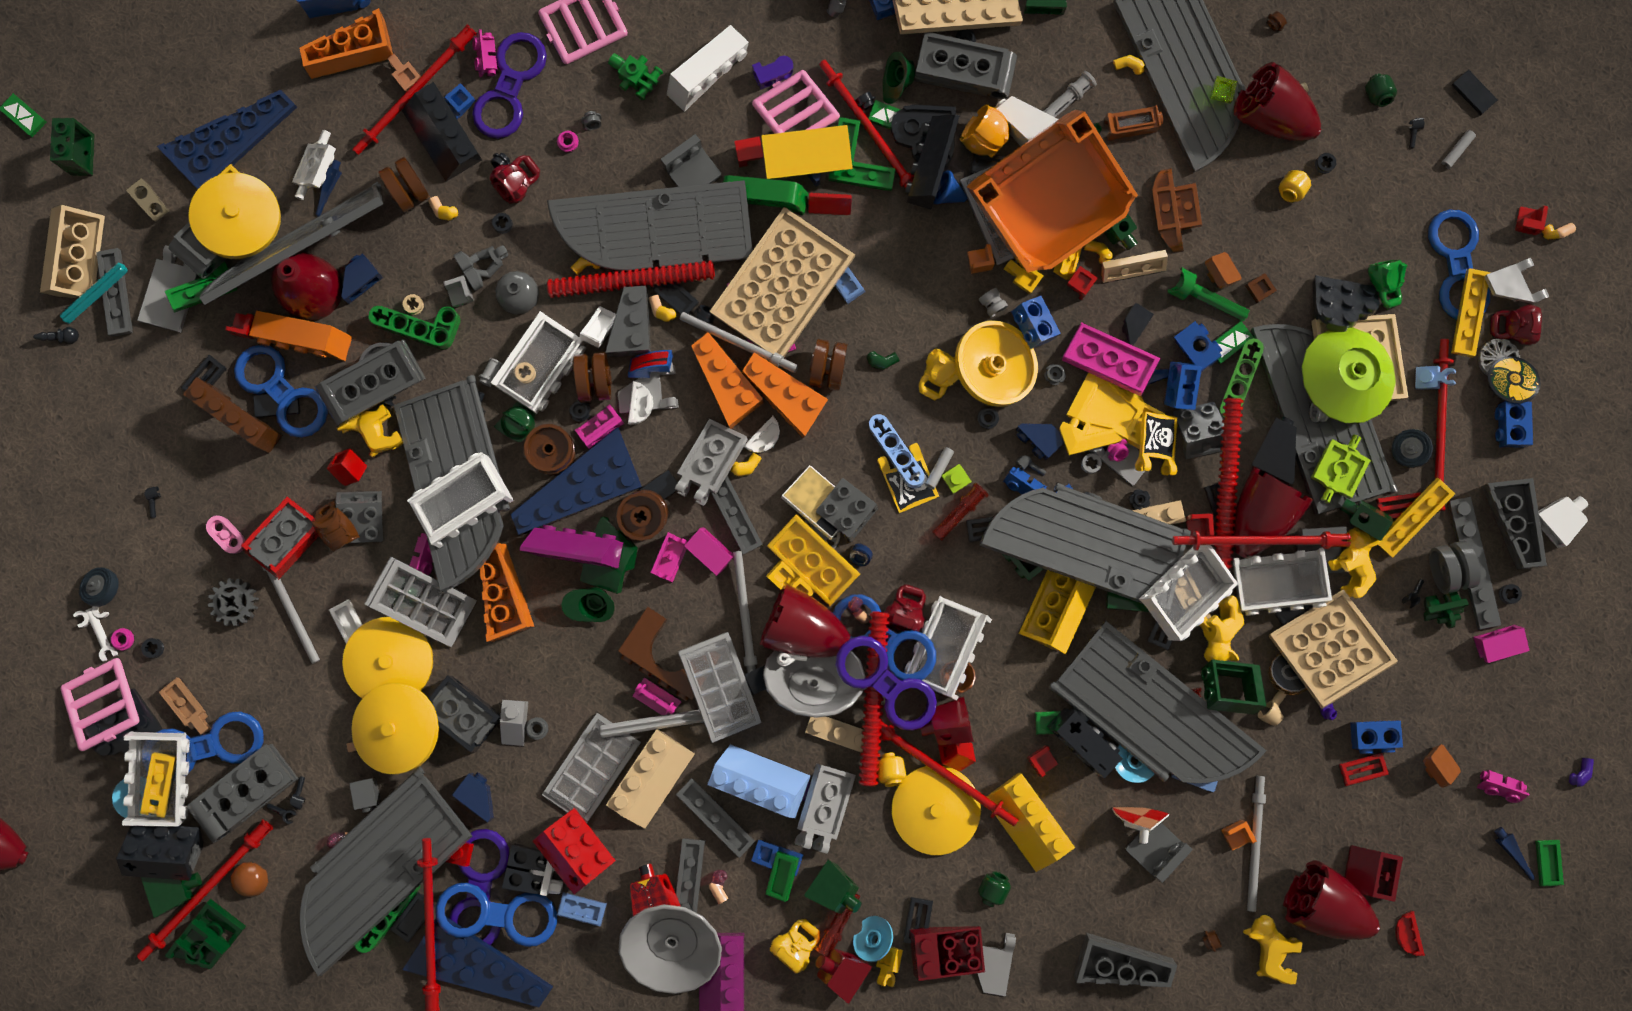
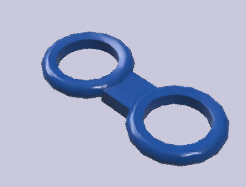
M1449 209L1440 212L1432 219L1428 228V239L1431 247L1447 260L1449 277L1443 281L1439 290V301L1442 309L1450 317L1457 320L1459 310L1451 304L1449 291L1455 282L1465 279L1467 269H1473L1470 253L1475 249L1479 241V229L1469 214L1461 210ZM1449 218L1462 221L1469 230L1467 245L1459 250L1445 247L1438 237V228L1441 222ZM1489 288L1487 290L1484 313L1490 304Z
M256 345L243 351L236 360L234 367L235 379L239 386L248 393H268L278 404L276 416L282 431L290 436L302 438L311 436L319 431L326 422L328 409L319 393L314 389L304 387L294 389L283 378L286 370L285 361L280 352L273 347ZM259 354L269 355L275 361L276 369L274 375L264 384L256 385L249 383L244 375L245 365L248 360ZM297 398H312L318 406L316 419L307 427H292L286 417L288 406Z
M852 594L843 598L835 606L833 614L841 621L843 611L848 606L857 603L866 605L871 612H881V610L872 598L863 594ZM889 629L886 632V635H888L886 639L888 645L885 646L888 656L887 669L900 681L908 678L925 679L933 671L936 664V649L933 642L925 634L918 631H904L896 634ZM869 630L865 635L862 636L868 637V634L871 633V630ZM906 640L921 642L927 651L925 666L914 674L901 672L894 662V652L897 646Z
M229 712L220 716L214 722L210 733L192 738L186 734V739H189L190 742L186 762H189V772L194 768L196 760L215 755L222 761L231 764L242 763L263 745V729L259 722L249 714ZM231 721H240L247 724L254 734L252 747L243 754L229 753L222 748L219 742L221 728ZM162 729V730H160V731H158V732H156V733H184V732L179 731V730H176V729ZM146 740L144 744L142 762L147 772L154 745L160 740ZM174 771L172 781H176V771Z
M456 883L448 887L439 896L435 906L436 919L440 928L448 935L457 938L470 937L478 933L485 925L505 928L507 935L516 944L531 947L546 942L554 933L557 925V911L554 904L544 895L525 892L516 896L509 904L489 902L486 893L478 886L470 883ZM458 892L473 894L481 905L479 919L468 928L459 929L452 926L445 916V906L448 899ZM526 901L540 903L548 914L546 929L536 937L528 938L520 935L513 925L515 910Z

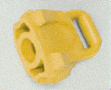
M937 348L931 351L926 360V370L918 385L919 392L934 401L940 399L945 394L947 387L959 380L955 367V358ZM930 381L934 385L939 386V393L924 386V384Z
M807 919L798 920L792 925L789 932L778 935L772 940L770 952L794 973L804 971L809 964L810 952L819 943L820 931ZM799 926L814 938L811 942L801 933L797 932Z

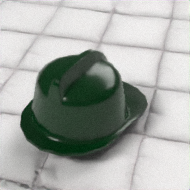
M893 52L887 59L882 81L883 101L887 104L895 103L901 97L903 90L909 87L915 78L913 61L907 60L900 52Z
M516 402L506 412H502V418L494 425L499 432L510 439L522 442L535 427V414Z
M597 587L572 590L563 597L561 603L564 614L575 621L605 622L613 616L615 610L611 597L606 591Z

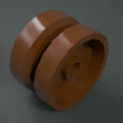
M404 156L395 161V167L400 174L399 176L388 166L378 173L392 199L398 203L405 213L414 207V202L409 195L410 193L413 194L418 202L425 201L430 198V195Z
M817 339L815 352H813L811 359L809 386L820 388L823 385L825 375H828V389L840 390L848 344L836 342L832 355H829V341Z
M594 353L592 356V367L586 354L574 355V377L579 402H591L594 397V389L596 397L600 401L611 400L612 381L606 353Z
M543 424L532 429L527 435L524 443V453L528 462L540 473L551 476L561 474L574 463L576 447L571 436L560 426ZM551 446H553V450L550 453H547L546 450H549Z
M643 489L633 492L622 500L618 507L616 518L619 528L626 536L634 540L643 541L653 538L664 528L669 512L666 502L659 494ZM641 511L645 512L644 515L647 516L646 518H642L640 516Z

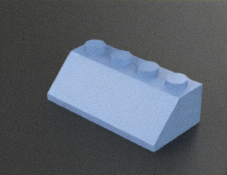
M730 744L716 762L708 785L783 816L795 818L811 775Z

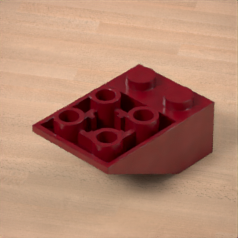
M980 926L929 927L910 930L913 974L918 981L985 972Z

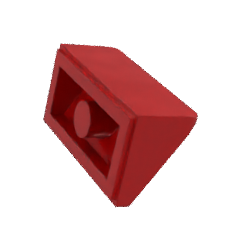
M809 193V213L851 215L852 195Z

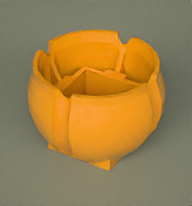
M984 105L977 111L978 116H973L967 123L961 134L960 141L972 153L983 156L988 155L992 158L1008 141L1009 127L1006 117L1002 112L989 105Z

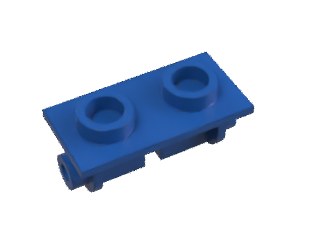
M1014 466L1003 480L1009 489L1020 494L1040 488H1047V486L1035 478L1031 484L1028 483L1027 480L1030 475L1019 467L1015 468Z

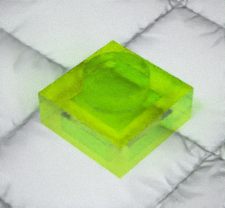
M1216 76L1210 99L1231 104L1238 81Z

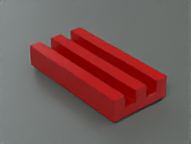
M1421 492L1376 499L1377 507L1382 512L1408 508L1413 502L1384 507L1382 503L1411 498L1417 499ZM1402 513L1389 515L1394 519L1398 518Z
M1383 753L1339 764L1345 786L1389 775ZM1379 759V763L1349 771L1346 769V767ZM1378 767L1382 768L1380 772L1349 779V775Z

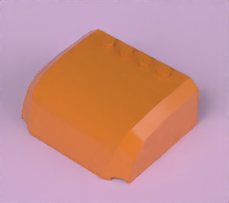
M1073 110L1064 115L966 186L1003 243L1027 273L1054 268L1124 219L1135 197L1137 198L1138 196L1086 112L1080 110Z

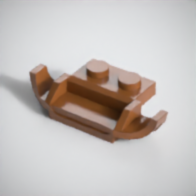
M1172 168L1160 170L1152 189L1158 231L1172 252L1184 251L1181 230L1202 227L1196 183L1174 187Z

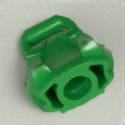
M1401 260L1382 261L1370 264L1368 268V276L1377 292H1379L1382 305L1386 309L1399 306L1402 301L1400 288L1405 282L1404 277L1407 264ZM1394 292L1396 298L1387 300L1386 294Z

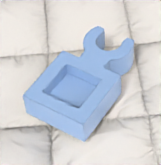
M1439 366L1416 367L1415 388L1420 390L1440 389V383L1453 386L1456 382L1454 380H1447V376L1451 373H1456V370L1446 368L1440 372Z

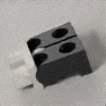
M516 843L511 845L507 863L509 866L506 868L503 889L547 896L549 893L560 894L562 892L564 881L552 879L555 870L539 849Z

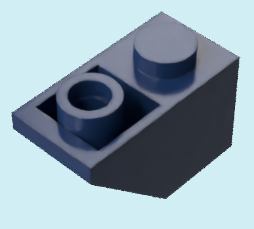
M1020 424L1016 428L1018 432L1016 435L1024 444L1029 440L1033 442L1031 444L1033 447L1032 452L1039 459L1044 458L1047 460L1064 444L1061 433L1052 424Z

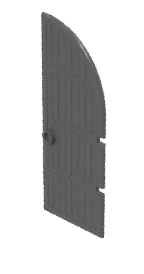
M745 180L547 200L552 222L564 242L583 259L606 269L618 271H634L635 269L641 270L642 268L648 269L649 267L653 269V260H659L660 268L662 266L668 267V265L673 267L675 264L681 266L683 263L685 265H688V263L695 264V262L701 264L703 261L702 255H708L709 260L712 262L747 259L752 253Z

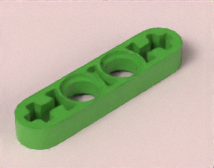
M1253 338L1245 343L1224 399L1230 396L1231 398L1245 400L1263 354L1264 346L1260 340ZM1253 343L1258 344L1257 348L1260 349L1252 357V359H1257L1256 363L1250 359H1243L1244 355L1246 357L1249 356L1250 349L1247 347L1248 345L1252 346ZM1248 363L1252 366V372L1249 375L1240 373L1239 367L1242 364ZM1237 383L1244 387L1243 394L1239 396L1234 395L1231 391L1232 386ZM1223 401L1220 407L1221 415L1222 413H1225V410L1223 409V406H1225V402Z

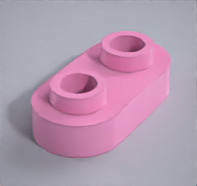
M213 516L207 521L206 530L208 534L224 551L237 554L243 550L241 545L245 542V538L228 519L222 516ZM221 523L223 525V529L221 531H217L216 527L218 524ZM233 539H237L238 544L235 547H232L231 541Z

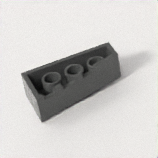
M1533 478L1483 485V491L1516 570L1547 566Z
M1086 933L1074 978L1076 983L1095 982L1096 984L1116 983L1119 985L1137 984L1141 986L1171 987L1177 964L1173 958Z

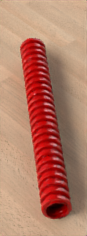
M709 260L708 263H705V261H702L701 264L695 262L693 265L692 263H688V265L683 263L681 266L675 264V267L668 265L667 268L665 266L658 268L657 266L654 269L649 267L648 270L642 268L641 271L635 269L633 272L632 270H628V272L622 270L621 273L615 271L614 274L608 272L607 275L605 273H601V275L596 273L594 276L588 274V277L582 275L581 278L579 276L574 278L570 276L568 279L562 277L561 280L555 278L554 281L548 279L547 291L550 298L555 296L559 298L561 295L567 297L568 294L574 296L575 293L577 295H581V293L585 295L588 292L594 294V291L600 293L601 290L604 292L608 290L614 291V289L620 291L624 287H647V285L653 287L654 284L660 286L662 283L663 285H667V283L672 285L674 282L680 284L681 281L687 283L688 280L694 282L696 279L697 281L701 279L707 281V278L714 280L715 270L713 262Z
M1241 398L1223 399V402H1225V406H1223L1225 413H1222V416H1224V420H1222L1224 426L1221 427L1224 431L1221 433V437H1223L1221 444H1223V447H1220V450H1222V454H1220L1222 461H1219V464H1221L1219 468L1221 474L1218 475V478H1220V481H1218L1220 488L1217 489L1220 492L1217 495L1219 502L1216 504L1219 505V508L1216 509V512H1218V515H1216L1218 522L1215 523L1217 529H1215L1217 536H1232L1235 533V530H1233V527H1235L1233 520H1236L1234 506H1237V503H1235L1237 499L1235 493L1238 492V489H1236V486H1238L1236 479L1239 478L1237 472H1239L1237 465L1240 463L1237 462V459L1240 458V455H1238V451H1240L1238 445L1241 444V441H1239V438H1241L1239 431L1242 430L1240 424H1242L1240 417H1243V414H1241V410H1243L1241 403H1244V400H1241ZM1214 545L1216 546L1215 552L1227 569L1232 568L1233 564H1231V561H1233V557H1231V554H1234L1232 550L1234 545Z
M886 612L870 613L872 620H869V623H871V627H869L871 633L868 634V637L879 641L885 648L888 645V642H886L888 638L886 632L889 631V628H887L889 624L887 618L890 617V614ZM871 647L867 648V651H869L867 655L869 661L866 662V665H868V668H866L868 675L865 678L870 677L876 671L879 662L876 651ZM871 686L865 689L867 695L864 696V700H866L864 707H866V710H863V714H865L863 721H865V724H862V728H864L862 735H864V738H861L863 742L861 749L863 751L860 752L862 756L860 763L862 765L859 767L861 779L858 781L863 786L878 785L876 778L879 777V774H877V771H879L877 764L880 763V760H878V757H880L878 750L881 749V746H879V743H881L879 736L882 735L880 729H882L880 722L883 721L880 717L883 715L881 708L884 705L881 703L884 701L882 694Z

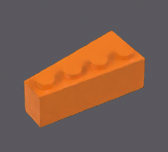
M497 543L490 557L480 568V578L483 585L482 600H484L485 607L484 622L487 629L486 642H494L535 627L507 545Z

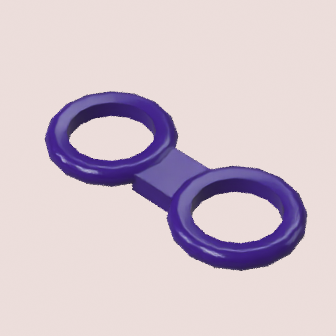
M524 32L514 33L503 39L498 47L496 59L502 73L495 90L487 91L481 95L474 104L472 113L475 126L487 137L496 139L508 137L516 132L522 123L523 110L517 95L523 81L531 80L541 73L547 58L545 46L534 35ZM520 41L529 42L536 48L538 53L534 66L522 72L509 68L505 61L508 48ZM492 99H505L513 106V119L504 128L493 129L486 126L482 121V109Z
M858 636L849 639L841 646L835 663L838 676L845 684L853 688L865 689L872 686L886 698L884 707L887 718L894 726L902 730L913 731L922 728L931 721L937 705L934 691L929 684L920 679L908 678L900 681L887 669V652L879 641L872 637ZM858 646L873 648L879 659L876 671L870 677L864 679L853 678L847 673L845 667L848 653ZM917 688L926 695V710L922 716L912 721L899 718L894 709L895 699L903 690Z
M478 829L471 832L472 837L467 842L472 843L482 838L492 840L500 850L498 866L489 873L477 872L470 866H458L461 872L469 878L468 883L478 886L486 893L489 902H491L492 881L499 878L506 870L510 854L509 847L505 839L497 832L489 829ZM467 892V897L459 901L451 910L449 919L458 924L460 913L469 906L481 907L478 899L473 894ZM492 926L490 933L482 940L492 945L499 936L501 927Z

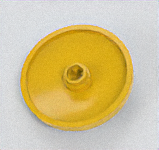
M243 173L221 174L206 181L194 194L189 207L190 227L200 244L211 253L229 259L247 258L263 251L276 237L281 222L280 207L271 189L261 180Z
M1001 321L979 323L962 336L956 348L955 367L959 380L971 396L984 404L997 407L1014 404L1024 398L1035 384L1038 362L1034 348L1030 349L1022 332L1008 323Z
M391 617L377 618L360 626L349 638L343 653V672L351 689L362 699L373 689L386 684H406L421 691L432 673L433 652L425 634Z
M386 684L373 689L360 701L352 720V738L356 751L368 766L381 773L400 774L416 769L429 758L438 739L439 725L434 706L424 693L406 684Z
M927 766L920 767L909 773L902 780V784L898 785L892 800L894 826L900 837L910 847L921 853L929 855L952 853L963 847L973 837L979 825L981 815L980 803ZM943 766L974 788L970 780L961 772Z

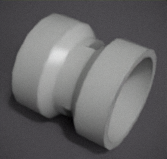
M997 288L988 291L979 298L980 303L987 308V314L990 318L994 317L997 311L1000 310L1002 312L1008 307L1006 301L1000 298V292Z

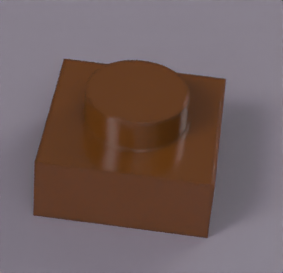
M1265 273L1245 285L1256 303L1261 302L1277 291Z

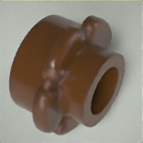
M1278 11L1268 15L1269 20L1267 24L1273 31L1277 29L1282 31L1287 24L1285 17Z
M1206 930V936L1202 937L1204 944L1208 950L1212 949L1216 952V949L1222 947L1215 930L1210 932Z

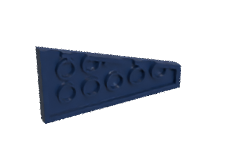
M279 90L257 100V103L246 108L241 107L237 109V112L229 116L224 115L195 128L194 132L185 136L180 135L174 141L167 144L163 143L157 147L199 189L206 181L218 176L230 164L232 166L235 165L289 116L297 106L282 90Z
M617 427L511 514L519 536L532 531L534 527H543V525L551 524L642 488L619 428Z
M446 917L447 921L452 926L457 927L459 929L463 928L451 919ZM437 919L434 920L437 980L528 1005L541 1006L553 987L551 984L477 936L457 938L448 935L440 928ZM424 936L403 970L427 977Z

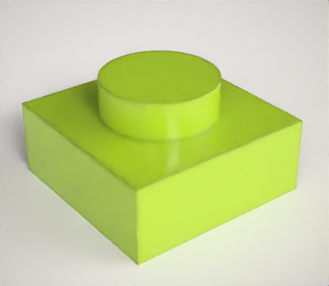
M960 464L941 476L953 494L972 482Z

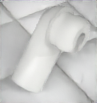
M785 652L779 653L777 656V663L780 666H788L795 660L807 661L805 656L790 655Z

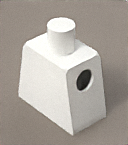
M1578 496L1573 501L1569 497L1560 498L1538 511L1541 529L1557 548L1569 545L1588 521L1587 517L1581 512L1588 506V502L1581 496Z

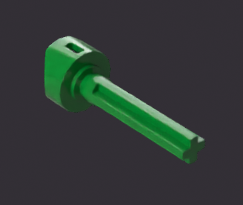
M1183 267L1180 268L1181 276L1179 282L1173 288L1168 289V294L1181 300H1185L1190 294L1243 322L1247 319L1250 312L1249 309L1195 284L1197 274Z

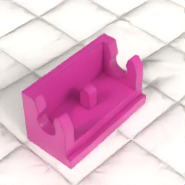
M609 404L604 410L575 429V431L590 449L617 427L622 426L624 422Z
M704 527L699 528L684 546L716 576L734 559L733 553Z
M668 532L651 570V574L673 583L687 550L684 546L688 541Z
M1517 625L1473 637L1480 658L1484 657L1486 663L1530 651L1525 630Z

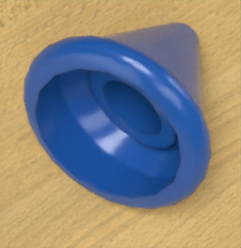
M948 170L944 171L933 204L965 202L967 200L966 194L954 178L953 173Z

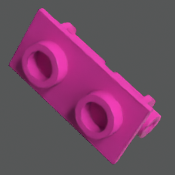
M479 29L477 35L472 40L473 50L477 52L474 62L475 70L479 71V78L484 73H487L488 76H495L498 71L496 56H488V53L496 52L494 37L491 33H484L482 35V30Z
M422 533L421 537H418L414 552L420 553V556H412L410 566L429 575L432 572L433 559L427 535Z
M645 677L638 684L633 694L634 698L661 715L674 714L681 703L679 699Z
M1483 770L1481 772L1480 779L1484 781L1477 785V788L1484 790L1486 794L1505 797L1507 801L1512 803L1520 802L1529 796V793H1526L1527 785L1523 781L1506 777L1505 783H1502L1503 775L1491 770Z

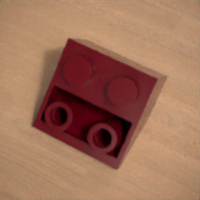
M1350 845L1344 877L1363 895L1395 902L1403 857Z

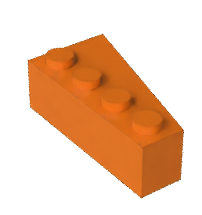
M379 8L372 11V15L364 19L360 17L355 20L356 23L346 28L342 26L336 29V32L326 37L324 35L299 48L303 67L311 79L388 60L393 55L385 19Z
M256 311L249 336L257 339V343L270 346V343L276 344L275 347L289 350V348H293L294 351L307 354L309 352L318 357H329L346 361L352 336L331 325Z
M709 332L691 345L727 425L732 429L764 403L763 398Z
M753 353L742 371V374L750 384L804 438L828 399L756 353Z

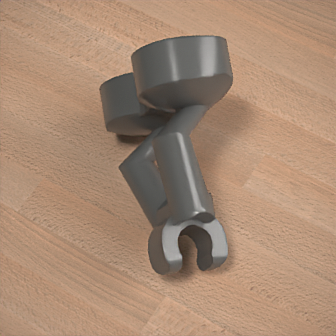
M502 245L496 249L491 246L474 253L470 257L462 251L453 256L473 290L477 291L483 287L481 276L491 278L503 265L502 259L508 257V252L505 246ZM492 258L493 260L487 270L473 268V264L479 260Z

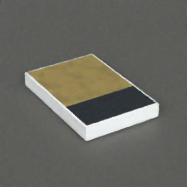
M809 465L781 498L830 540L838 533V529L816 512L817 508L835 486Z

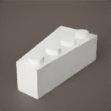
M730 25L670 74L667 96L685 112L723 74H726L737 61L740 62L745 58L749 42Z

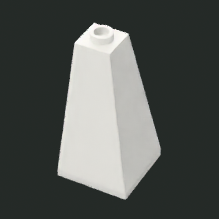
M1013 96L1007 100L1002 99L995 106L1006 117L1009 134L1020 146L1059 120Z

